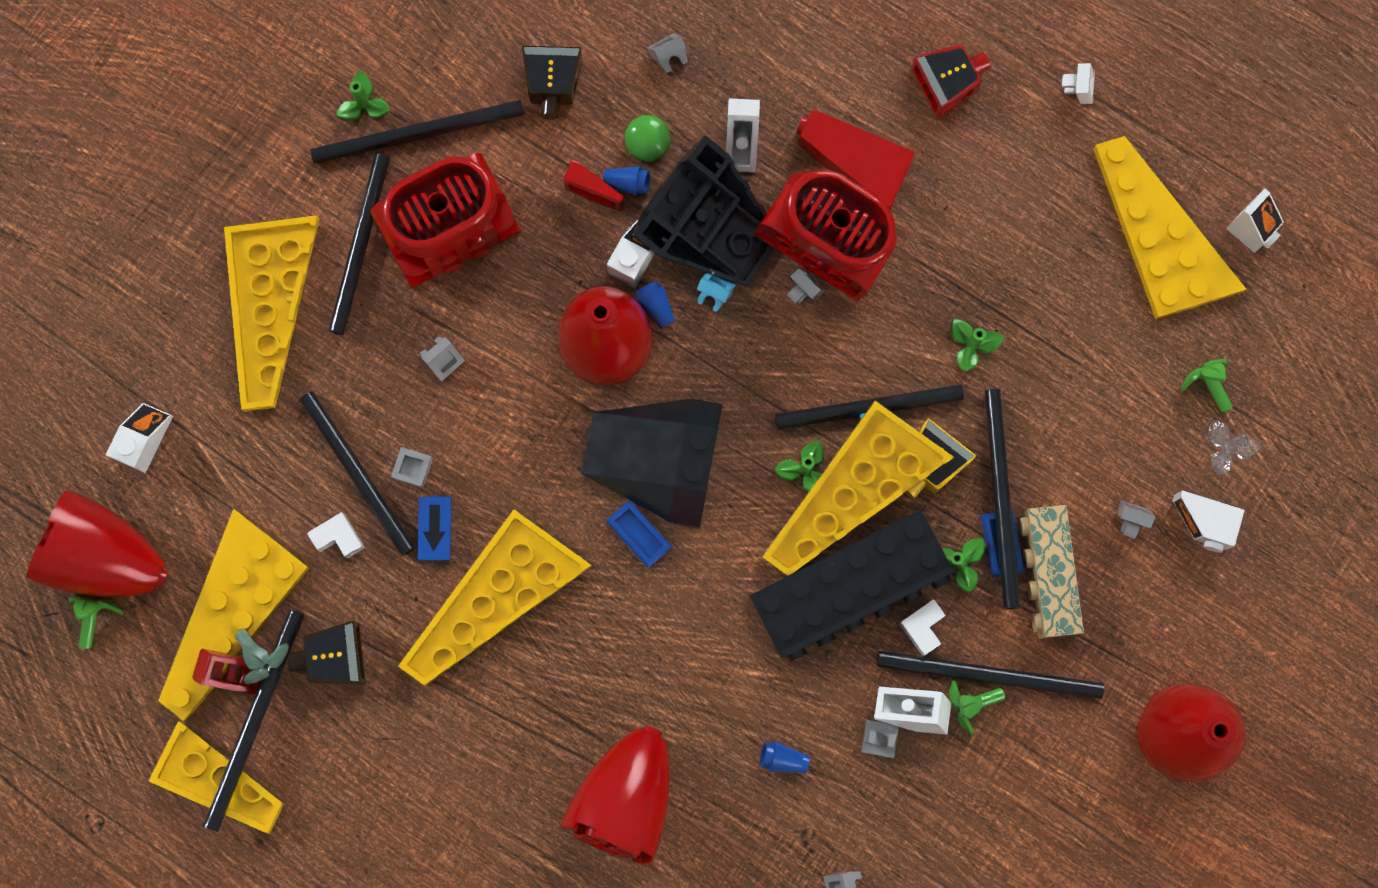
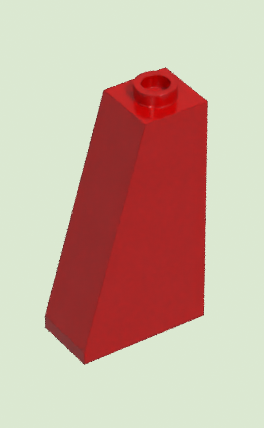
M812 108L809 117L803 116L796 133L800 135L798 146L826 169L846 176L881 199L891 209L915 152Z

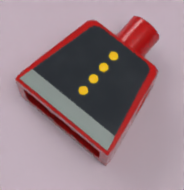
M956 45L915 57L911 70L936 118H939L978 91L981 84L978 74L989 70L990 62L984 52L969 58L964 46Z

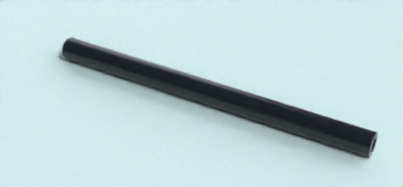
M516 100L312 148L310 152L312 160L316 164L524 115L521 100Z
M989 389L985 391L1003 608L1005 610L1019 609L1020 603L1000 389Z
M289 609L272 653L277 647L285 643L289 645L288 653H290L304 614ZM287 656L279 667H269V676L260 681L202 827L216 832L220 829L287 661Z
M879 651L877 657V667L1097 699H1102L1104 694V683L886 651Z

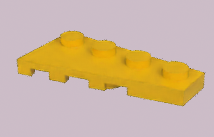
M178 721L149 782L210 808L229 760L186 725ZM242 771L225 815L270 834L284 803Z

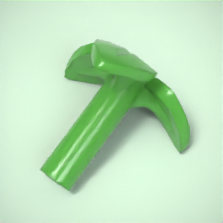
M359 70L349 86L356 101L344 102L338 108L336 116L344 121H355L361 117L363 109H366L370 118L378 119L386 116L390 112L388 103L381 98L368 99L372 95L374 87L369 77Z
M955 318L951 322L950 331L954 342L966 344V347L960 350L956 356L958 366L963 371H970L978 364L979 359L976 349L984 353H990L996 350L1004 340V336L995 331H985L982 328H977L973 332L972 327L961 319Z
M1220 358L1202 364V368L1194 369L1185 378L1181 386L1182 392L1192 382L1201 379L1206 382L1221 412H1225L1233 407L1220 381L1226 380L1224 365H1227V359Z
M815 440L803 448L801 451V464L792 459L784 460L775 467V473L781 479L793 482L800 475H803V488L809 492L821 476V473L812 471L813 467L822 463L824 452L821 441Z
M974 538L967 541L962 547V553L955 552L952 548H942L950 565H953L954 568H959L955 581L965 592H972L978 582V573L969 567L968 564L981 561L985 552V542L982 538Z
M76 595L68 599L69 604H74L73 608L76 618L78 620L83 619L78 647L83 649L92 648L96 617L99 610L110 609L123 615V610L116 603L105 597L94 598V596Z
M953 680L950 685L949 700L952 703L951 707L957 710L954 716L959 725L971 735L974 734V730L968 718L970 719L977 715L983 707L1005 699L1001 688L978 696L962 695L960 697L956 680Z

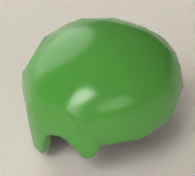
M641 115L633 119L625 130L624 141L626 148L639 161L653 162L658 160L670 148V130L662 119L654 115Z

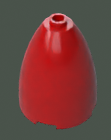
M607 286L587 289L572 299L562 314L558 328L560 353L567 367L582 380L596 384H607V386L625 382L643 368L650 354L652 330L647 314L631 295L620 289Z
M65 490L50 515L40 543L36 546L26 578L50 588L75 594L124 597L152 593L155 587L161 589L169 571L163 569L165 561L157 550L126 520L90 498L74 491Z
M1177 684L1158 691L1149 699L1150 701L1143 710L1140 722H1138V741L1146 760L1154 769H1157L1162 774L1182 782L1204 781L1225 772L1238 759L1245 743V724L1237 707L1222 693L1198 684Z
M644 725L643 729L633 730L609 749L594 765L569 803L559 828L564 831L567 829L574 830L572 837L608 854L628 858L629 856L633 858L632 862L636 864L651 866L662 837L670 791L669 756L666 741L661 738L662 732L651 726Z

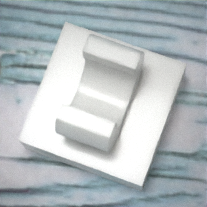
M1091 63L1078 64L1077 75L1064 74L1062 78V88H1065L1064 93L1076 94L1080 104H1093L1095 74Z

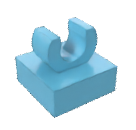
M706 273L701 278L697 290L702 292L698 297V304L702 305L706 297L711 296L715 300L713 311H718L723 302L725 303L732 295L736 284Z

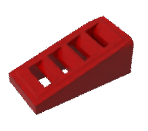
M572 159L563 178L565 189L619 212L622 211L624 208V197L581 163Z
M201 648L192 679L200 685L255 695L260 681L250 685L244 683V679L250 669L243 657ZM224 663H228L224 678L220 679ZM239 665L241 666V669L238 675L237 682H233L237 667Z

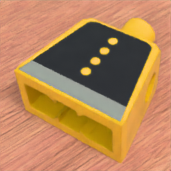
M929 418L922 425L919 432L954 458L904 492L912 499H915L924 487L934 494L937 493L976 457L974 453Z

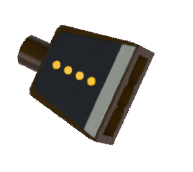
M522 46L530 103L541 104L542 118L548 120L558 119L560 104L571 105L574 103L583 62L581 47Z
M350 621L308 634L303 637L304 651L287 653L289 672L306 670L308 682L366 684L360 623Z

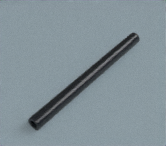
M375 154L328 330L337 335H344L374 222L370 210L379 202L390 161L389 157L382 154Z
M960 384L775 414V421L778 430L859 417L867 412L874 401L891 412L964 400V392Z
M312 391L300 398L301 403L401 556L412 552L415 549L412 541L314 392Z

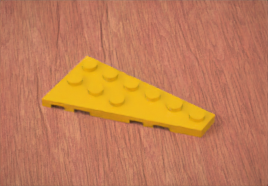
M1125 136L1095 145L1093 148L1155 319L1243 293L1246 290L1241 281Z
M317 215L224 227L241 410L244 412L276 408L320 220Z
M874 401L763 554L762 558L787 576L791 575L819 555L820 552L840 540L852 529L868 520L954 457L881 404Z
M235 509L232 511L158 700L182 721L189 719L214 688L200 685L192 679L201 648L240 656L242 646L235 639V634L239 630L245 629L253 639L310 569ZM224 663L220 679L225 674L228 663Z
M513 510L398 667L426 686L592 567V565L516 510Z

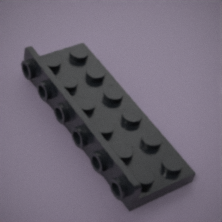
M919 510L750 595V598L781 660L788 657L789 661L792 662L807 654L805 647L815 642L821 647L836 639L835 632L846 628L849 633L865 625L863 618L873 613L876 618H879L894 610L891 604L901 599L907 604L923 595L921 589L931 584L934 589L952 581L949 575L954 573L955 569L953 565H950L924 513L922 510Z

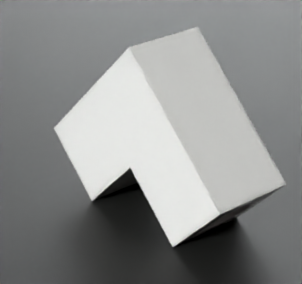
M342 512L307 533L316 549L320 552L337 543L346 558H350L365 548L348 518Z
M934 599L899 623L922 657L941 645L930 627L946 615Z

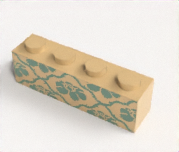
M1059 505L1027 509L1022 513L1023 517L1019 518V530L1021 536L1026 537L1027 549L1023 550V560L1025 568H1030L1031 581L1027 583L1029 599L1034 600L1036 613H1032L1033 630L1038 632L1039 639L1083 634L1084 629L1067 506Z

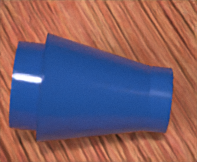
M642 166L605 169L603 181L613 189L637 197L641 194H648L651 179L650 170L643 169Z
M657 280L635 292L639 298L637 302L656 322L659 329L676 320L673 316L664 285L660 286Z
M773 740L772 743L765 742L763 744L759 766L766 768L767 772L806 774L810 756Z

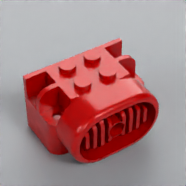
M481 153L471 154L465 158L450 157L435 162L399 181L391 188L386 198L375 204L370 210L376 225L411 289L443 272L449 274L458 270L464 261L472 257L473 259H479L490 252L489 248L521 232L502 189ZM447 204L446 208H445L443 211H440V212L433 211V210H435V209H437V208H439V207H441V206Z
M831 170L792 173L753 234L856 302L868 293L897 243L895 220L888 206L881 199L846 176ZM832 216L841 217L845 227L840 228L833 223Z

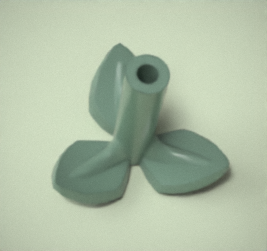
M241 629L235 634V639L242 646L246 665L249 669H255L245 677V684H253L264 680L269 676L268 668L279 667L287 656L289 650L287 643L280 645L271 655H268V651L258 646L245 629Z

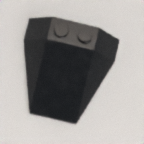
M706 135L673 168L641 213L632 234L634 238L658 256L745 287L750 285L774 251L773 247L753 235L765 217L766 210L762 204L759 205L750 191L751 187L748 182L743 180L733 165L735 162L731 156Z
M686 399L593 412L581 474L660 516V518L667 522L700 528L723 404Z

